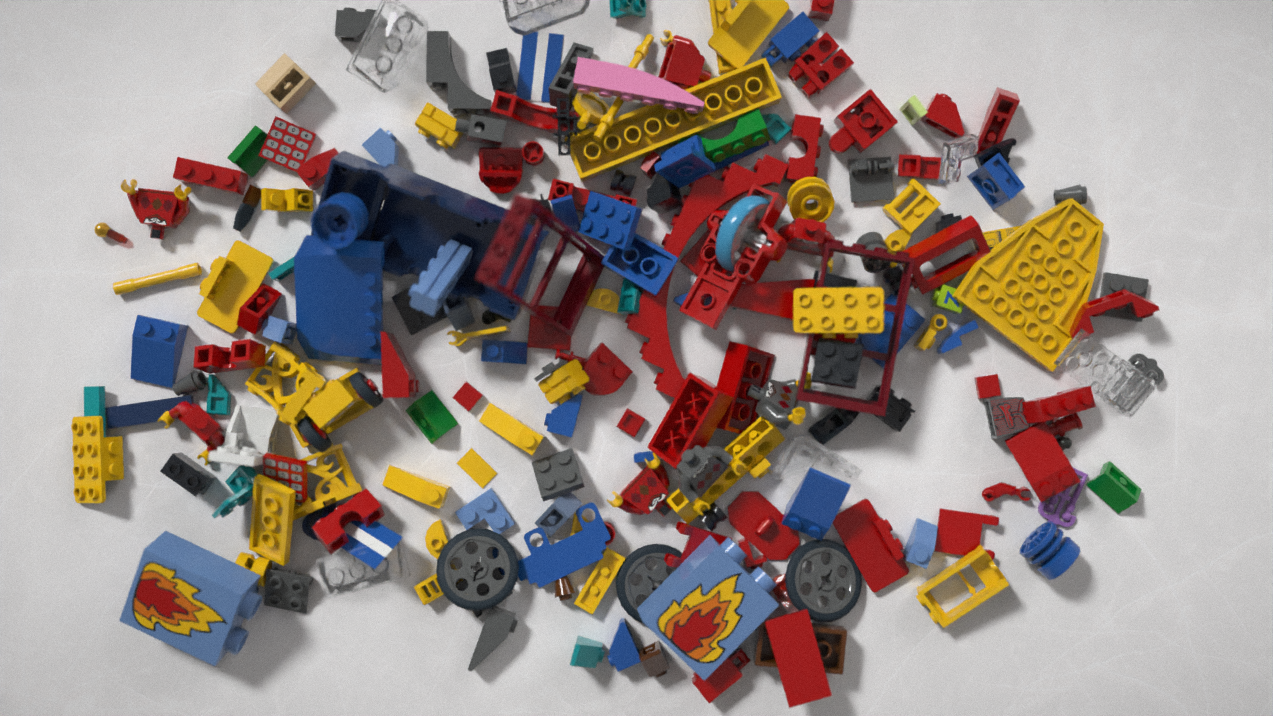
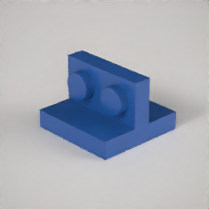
M698 135L662 152V161L654 164L655 172L678 188L716 171L714 163L705 157L702 139Z
M1000 153L967 176L992 210L1010 201L1018 192L1025 188L1024 184Z

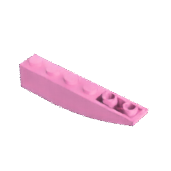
M581 57L577 59L573 85L580 93L590 94L591 91L597 92L600 96L611 98L613 95L628 102H632L633 99L640 100L643 104L654 106L656 103L671 110H675L678 107L685 109L688 113L697 114L698 111L703 112V101L662 78L624 65Z

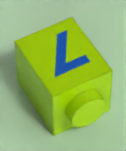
M942 284L933 290L931 295L933 307L953 314H959L963 309V305L952 297L956 288Z

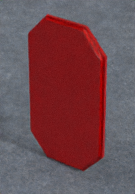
M742 491L728 506L729 523L769 560H786L799 546V532L781 524L784 515L758 491Z

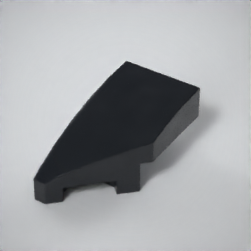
M1007 139L976 154L974 159L978 168L998 153L1009 164L1010 158L1008 156L1012 146L1016 145V139Z

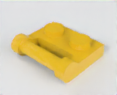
M911 179L907 183L908 186L890 204H886L882 208V211L888 217H891L909 236L941 205L915 179ZM913 192H916L919 196L899 214L896 209Z

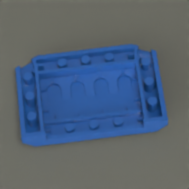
M306 235L294 257L297 339L308 359L382 365L381 332H383L384 242L355 239L347 247L334 249L321 244L314 236Z

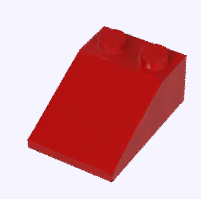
M381 332L382 398L416 397V393H419L420 390L419 380H416V375L393 333Z
M1038 422L1005 440L1040 502L1081 482L1046 422Z

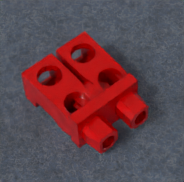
M828 32L822 35L794 62L793 67L788 72V77L794 83L802 76L807 81L800 89L807 98L815 93H821L854 64L842 48L837 51L839 45Z

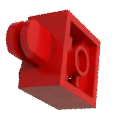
M870 88L834 119L833 122L839 130L829 139V148L836 154H842L854 146L861 154L893 128L898 121Z

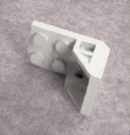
M236 405L226 431L224 447H218V450L209 451L208 460L247 466L262 465L264 454H275L280 424L278 419L280 416L276 414V410Z

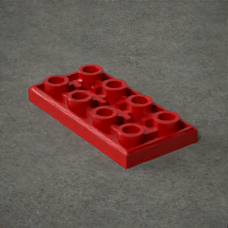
M804 609L765 620L789 708L832 696L808 610Z

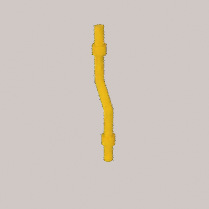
M647 34L642 44L637 46L634 51V57L628 67L637 69L641 60L646 58L649 53L648 49L654 40L651 34ZM616 96L607 114H604L599 121V127L593 135L596 141H601L605 132L612 127L614 117L624 102L620 97Z

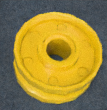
M804 177L797 180L788 191L787 204L793 219L804 218L825 222L834 210V197L829 185L823 179ZM814 199L812 203H806L807 201Z

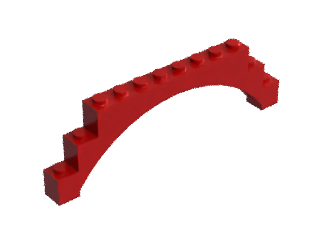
M765 154L763 159L758 158L753 170L757 171L756 173L732 162L731 167L726 166L721 178L724 179V182L706 175L689 183L688 187L692 189L689 195L684 194L682 198L683 205H681L683 208L680 214L675 213L670 224L673 226L671 234L666 233L661 243L664 246V250L679 258L689 239L709 218L712 212L720 209L735 198L748 193L753 183L758 184L762 188L771 185L778 187L788 164ZM673 268L657 296L645 290L643 291L639 300V312L628 314L625 323L628 324V330L650 339L648 343L644 341L639 351L642 354L641 359L664 369L663 373L658 372L653 384L657 385L656 390L675 398L686 379L682 377L675 362L667 330V298L674 271Z

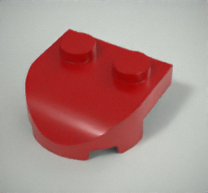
M479 148V178L490 191L499 194L508 193L520 183L523 174V148Z
M603 342L581 363L582 370L589 377V381L583 386L588 393L594 396L614 393L633 372Z

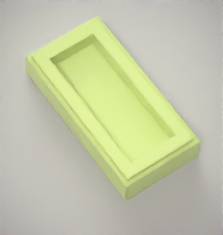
M915 95L908 99L900 108V111L911 125L917 123L928 113Z

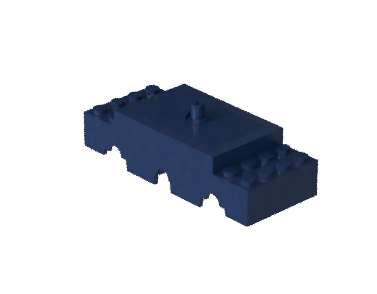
M342 151L331 158L318 207L331 196L339 193H349L358 197L367 208L369 222L365 231L356 239L384 242L385 263L383 271L399 277L404 274H414L420 277L423 270L428 271L427 268L430 260L437 258L440 246H445L452 239L459 242L460 245L472 248L473 253L470 264L448 296L454 299L459 297L478 299L483 302L484 306L489 307V311L515 321L522 308L475 279L508 209L392 163L382 166L347 151ZM526 224L498 283L503 287H506L534 225ZM544 229L513 291L515 295L526 301L549 235V231Z

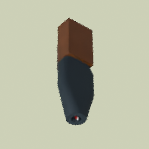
M250 184L242 200L243 203L240 205L235 216L233 229L241 232L250 221L254 208L257 207L261 199V189Z

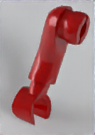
M1002 482L985 488L982 492L983 499L988 502L1003 495L1019 496L1024 501L1031 499L1030 497L1021 496V492L1030 491L1029 488L1021 487L1018 489L1016 486Z

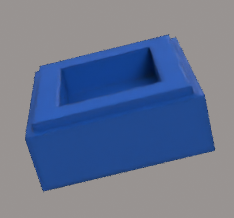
M654 452L634 453V463L644 462L645 458L648 461H652L654 459L652 453Z

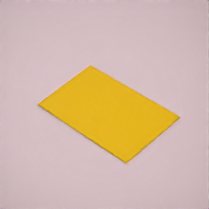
M472 448L457 462L482 489L497 474Z

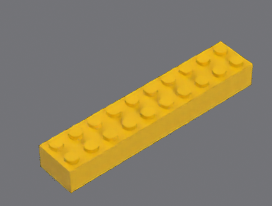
M766 57L686 89L685 91L704 102L703 112L698 111L697 114H693L678 107L675 110H671L655 103L654 106L646 105L614 118L612 127L605 132L601 141H596L593 138L599 125L581 131L577 136H570L571 159L581 183L651 155L653 151L657 153L679 144L678 141L697 133L701 135L738 120L739 116L758 108L761 111L780 103L782 96Z

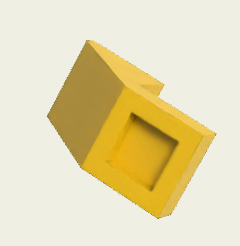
M261 189V210L273 212H313V190Z

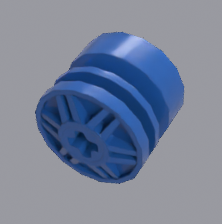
M339 193L331 196L314 210L311 217V230L314 237L321 244L329 248L340 249L347 247L365 231L369 222V213L365 204L358 197L349 193Z
M1048 521L1037 527L1026 538L1019 551L1020 555L1027 558L1030 564L1037 563L1036 569L1046 579L1052 580L1062 575L1079 556L1080 547L1070 537H1063V531L1057 528L1055 523Z

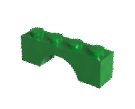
M759 108L739 116L735 129L724 138L709 140L703 138L698 133L695 134L702 139L705 157L713 163L721 162L728 157L743 153L750 148L770 141V136ZM690 136V137H688V138H685V139H683V140H680V141H678V143H681V142H683V141H685V140H687V139H689V138H691V137H693V136Z

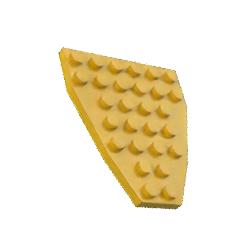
M1073 198L1067 199L1027 221L993 247L990 253L979 259L971 267L952 297L1045 369L1053 372L1075 340L1071 338L1069 330L1078 310L1089 298L1097 271L1104 223Z

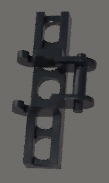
M557 98V115H552V118L558 119V134L553 133V137L558 138V155L571 156L570 134L577 136V134L581 133L577 126L578 120L581 117H577V115L570 117L569 98ZM561 102H566V109L560 108ZM570 121H573V130H570ZM562 123H566L568 125V129L566 131L560 130V125ZM567 137V141L562 142L561 138ZM562 145H567L566 153L561 152Z

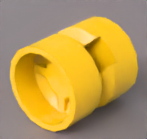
M240 552L235 563L261 575L257 585L264 587L266 584V570L272 569V560L261 556L255 559L253 554Z

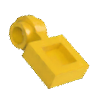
M942 314L932 316L929 326L924 329L913 347L919 351H924L926 348L930 349L936 340L934 338L937 333L936 331H943L947 327V318ZM937 319L941 320L940 327L936 325Z

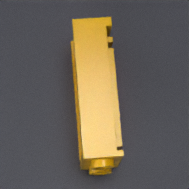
M979 545L963 558L922 585L917 586L918 595L916 597L923 607L927 605L930 609L929 615L934 623H940L945 628L1009 586V583L983 546ZM968 564L971 565L986 586L977 593L960 571ZM957 572L967 585L969 592L973 595L945 613L929 590Z

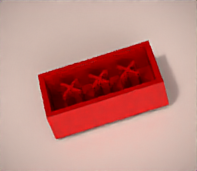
M689 372L647 448L677 469V465L682 461V454L685 450H692L696 445L703 448L707 446L731 404L733 397L707 379Z

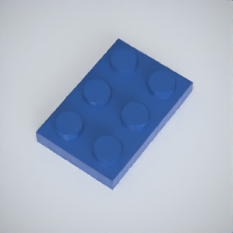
M590 191L578 232L620 249L630 251L642 208Z
M891 293L884 303L896 305L898 296H893ZM907 303L897 354L926 320ZM884 311V330L881 333L858 334L855 343L863 344L864 350L887 354L894 312ZM870 358L884 369V360Z

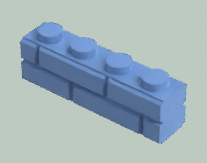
M452 239L445 246L441 245L437 252V258L430 260L427 268L428 271H422L418 285L414 283L409 291L411 307L420 311L423 310L424 313L431 316L435 315L470 264L473 253L472 248L460 245L459 242Z

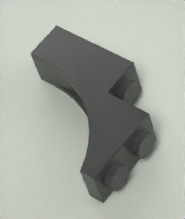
M427 31L426 83L428 86L436 91H443L445 87H448V110L454 116H466V113L488 116V113H491L492 101L472 91L461 80L455 69L449 31Z

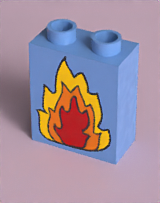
M165 531L143 550L119 621L216 666L227 652L237 655L248 638L249 631L241 628L244 618L250 621L254 617L261 604L263 596L255 593L261 575Z
M709 535L637 608L642 622L704 681L779 606L770 594L777 584L759 566L750 574L740 564L747 554L730 537L720 545Z

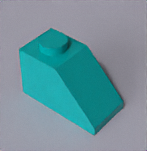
M578 635L570 665L596 668L598 662L602 663L605 650H602L603 643Z

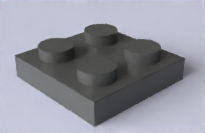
M1105 272L1103 273L1100 297L1126 289L1146 298L1149 279ZM1129 303L1122 309L1115 310L1112 308L1101 315L1135 322H1142L1143 319L1132 313Z
M572 448L532 462L543 502L585 487Z

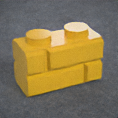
M428 102L414 124L419 129L417 131L419 134L428 139L430 136L437 139L436 143L444 149H448V147L455 149L464 134L454 131L457 119Z
M574 359L541 380L538 386L545 393V397L550 404H554L557 401L562 404L572 398L570 393L576 395L584 390L585 387L583 385L589 381V377L582 370L579 361Z

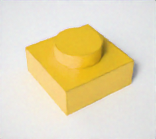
M764 458L748 473L754 479L756 477L762 478L769 472L768 467L771 464Z

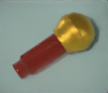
M101 222L95 226V234L99 237H108L124 244L128 241V238L112 230L106 223Z

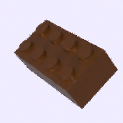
M763 621L756 628L753 661L756 666L777 668L766 625ZM811 623L825 673L843 675L847 630L844 626Z

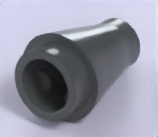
M1076 185L1054 190V203H1061L1073 198L1080 205L1086 204L1087 188L1086 186Z
M193 370L179 382L173 384V391L177 396L201 391L208 384L207 378L202 371Z

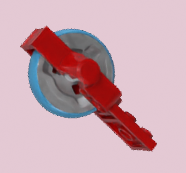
M753 183L747 196L739 200L729 211L715 210L711 213L707 221V228L711 233L700 252L701 258L706 263L679 309L680 312L717 330L742 283L744 282L749 285L757 283L769 262L779 261L784 256L787 250V241L776 231L777 220L787 201L780 193H774ZM724 268L733 274L732 276H727L721 273V270ZM712 296L711 304L704 306L705 299Z

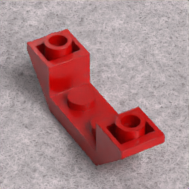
M553 179L548 200L572 195L575 209L584 212L591 190L575 187L573 183ZM603 194L634 206L637 203V199L617 194L616 197Z
M1126 289L1082 304L1069 330L1070 336L1076 340L1089 337V334L1094 333L1089 316H1101L1106 313L1105 311L1112 308L1115 310L1122 309L1129 303L1135 316L1147 318L1154 315V312L1159 311V306Z

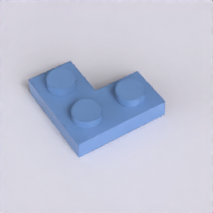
M492 488L455 512L466 530L484 518L493 532L501 534L515 524Z

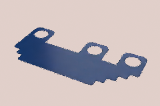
M588 503L576 510V516L583 530L553 545H550L544 530L540 527L524 535V540L531 555L518 560V577L520 581L528 579L530 584L536 582L538 587H543L603 558L602 550L607 547L605 542L610 540L611 537L594 503ZM587 508L592 509L595 512V519L592 522H585L582 519L583 510ZM534 533H538L543 537V543L539 547H534L530 543V537ZM497 548L492 550L494 559L498 557L499 550ZM499 568L501 574L505 575V571Z

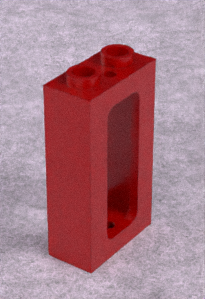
M970 215L902 252L910 253L909 257L915 258L911 283L913 289L918 288L923 295L969 271L979 259L991 251L979 223ZM972 239L976 248L974 251L923 276L920 270L922 264Z

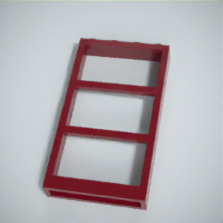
M516 193L475 279L554 330L572 337L604 266L601 264V261L605 256L536 200ZM532 214L537 218V221L506 287H503L498 283ZM546 225L561 238L529 304L515 295L513 291ZM569 243L583 255L553 319H551L537 308Z
M831 239L830 243H824L816 288L824 287L830 251L904 264L896 305L884 303V311L894 312L887 354L864 349L862 357L885 361L878 401L804 388L812 347L817 348L818 341L813 340L815 333H807L795 399L885 416L915 258L909 257L910 253L896 251L895 255L887 253L888 249L874 247L873 251L865 249L866 245L853 243L851 247L843 245L844 241Z

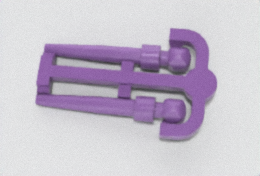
M1075 468L1073 469L1077 476H1082V479L1072 498L1068 496L1072 488L1070 487L1064 490L1063 493L1060 492L1049 498L1048 504L1043 501L1038 505L1039 514L1056 525L1069 527L1076 520V517L1071 515V512L1075 510V504L1088 474ZM1058 496L1061 497L1053 514L1049 515L1043 511L1044 508L1046 512L1052 513L1054 510V504H1057V501L1059 499ZM1067 500L1070 502L1067 503L1065 507L1066 511L1063 512L1061 518L1068 522H1063L1060 520L1059 514L1065 501Z

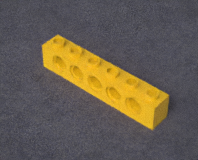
M761 416L726 446L724 450L733 456L732 459L741 460L746 465V468L743 465L737 466L736 470L741 475H736L731 469V465L728 464L726 471L701 498L699 496L697 498L708 503L710 506L780 445L785 438L777 427ZM679 488L666 499L687 524L700 515L694 511V503H690ZM704 505L700 507L701 512H703L706 509Z

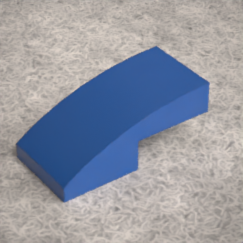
M572 195L550 200L555 217L571 230L577 232L580 223Z
M976 320L969 321L951 332L936 349L937 353L942 354L963 345L959 336L979 328Z

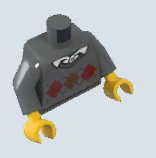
M807 372L804 388L810 389L812 386L811 374ZM770 379L763 388L752 384L748 391V396L758 400L755 410L757 414L784 430L788 428L792 421L796 425L802 424L803 418L806 417L805 409L797 407L799 400L795 399L799 380L775 381Z
M696 445L692 450H685L683 452L682 461L677 465V470L680 473L678 477L679 490L690 503H694L693 509L700 515H703L700 511L702 505L709 510L710 506L697 497L701 498L726 471L727 465H731V469L736 475H741L736 470L737 466L743 465L746 468V465L741 460L732 459L733 456L719 446H706L703 448Z

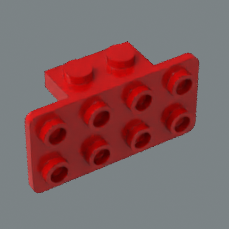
M862 499L836 515L833 525L872 592H878L909 573V569L902 558L904 555L901 550L904 548L898 538H893L891 534L893 528L887 519L883 520V518L877 515L868 499Z

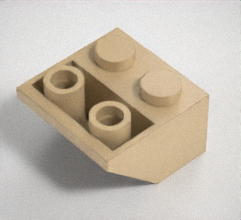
M285 53L255 83L286 114L316 84Z

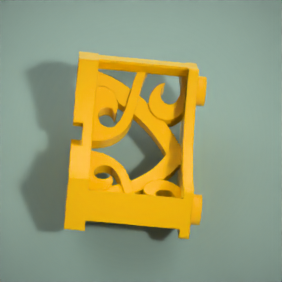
M274 341L265 355L266 364L275 352L272 367L265 365V367L255 368L245 382V385L248 386L247 390L256 396L261 395L274 407L276 414L280 416L278 418L280 421L289 426L290 424L296 425L298 422L297 414L316 387L321 389L326 380L323 375L317 373L318 370L310 363L300 362L297 353L283 343ZM262 369L272 372V376H260L266 379L265 385H260L255 380ZM297 376L296 392L289 396H283L282 377L293 378Z
M332 442V445L326 451L317 452L300 459L307 461V463L317 459L316 466L307 464V472L316 474L324 479L318 483L315 489L316 501L313 502L308 495L307 501L300 506L295 501L293 521L325 507L323 503L328 506L362 491L360 484L355 481L341 443L334 446ZM332 454L335 455L340 467L333 473L329 472V470L332 469L334 462H331L329 465L324 463L325 458ZM341 472L348 487L337 477ZM329 481L331 484L326 485V487L330 488V492L325 494L322 492V487Z

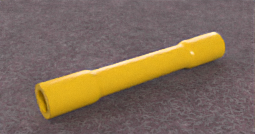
M197 262L165 272L113 283V290L116 295L129 293L140 288L199 276L202 274V270Z

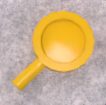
M577 92L572 99L574 109L581 116L577 123L579 129H584L588 122L599 125L602 116L607 114L610 109L603 99L595 96L592 92L590 94Z

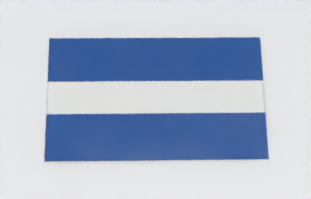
M523 31L516 96L523 100L550 102L549 86L560 68L564 35Z
M351 521L344 527L349 542L341 548L373 569H376L403 537L377 521H374L368 527L360 521Z

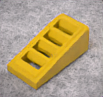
M454 563L450 565L453 570H457ZM436 573L414 586L423 605L443 595ZM433 580L439 589L437 593L431 584ZM426 585L431 594L430 597L426 594L423 586Z

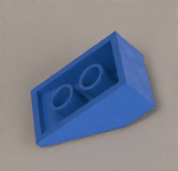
M635 233L630 251L611 245L601 264L619 277L657 296L679 258Z
M137 315L132 335L131 379L173 388L188 325Z
M810 467L787 503L781 524L822 541L830 529L851 484Z

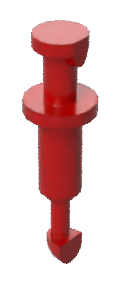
M557 349L554 357L556 360L557 358L567 360V363L577 359L581 364L583 360H586V358L573 355V351L570 354L560 352V349Z

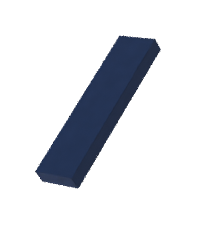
M193 395L106 407L108 429L158 422L157 420L165 411H170L180 402L187 401L192 405L194 403Z

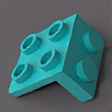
M239 465L225 481L234 495L225 500L212 514L214 519L220 515L224 518L237 505L241 507L250 500V497L253 496L254 477L257 476V472L253 467Z

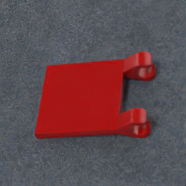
M940 508L934 551L966 556L980 545L982 523L997 526L999 518L993 515ZM985 549L993 560L995 553L992 550Z
M679 521L676 529L680 534L689 535L681 558L667 553L664 561L668 566L679 567L709 535L720 545L728 536Z

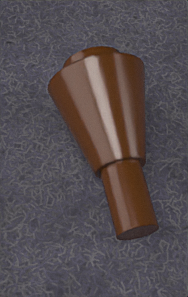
M566 575L555 580V598L559 597L560 601L571 599L572 594L576 592L568 576Z

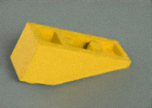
M489 403L479 422L530 455L535 454L545 435L492 403Z
M389 465L382 484L389 489L438 509L444 506L450 489L448 485Z

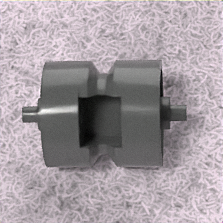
M877 232L865 233L856 242L866 245L865 249L874 251V247L887 249L882 235ZM861 257L864 269L869 273L882 272L891 264V262Z

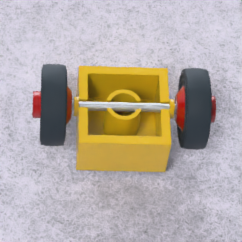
M360 372L355 373L349 379L350 383L347 379H331L323 386L324 391L319 395L315 393L306 401L307 405L303 407L309 416L303 417L297 423L304 440L318 451L324 452L332 445L329 436L325 432L328 427L334 425L362 400L373 408L378 407L384 399L378 391V386L372 379H368Z

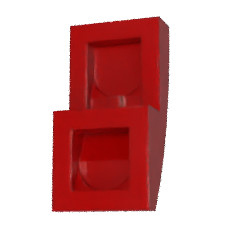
M899 154L898 177L942 180L943 157Z

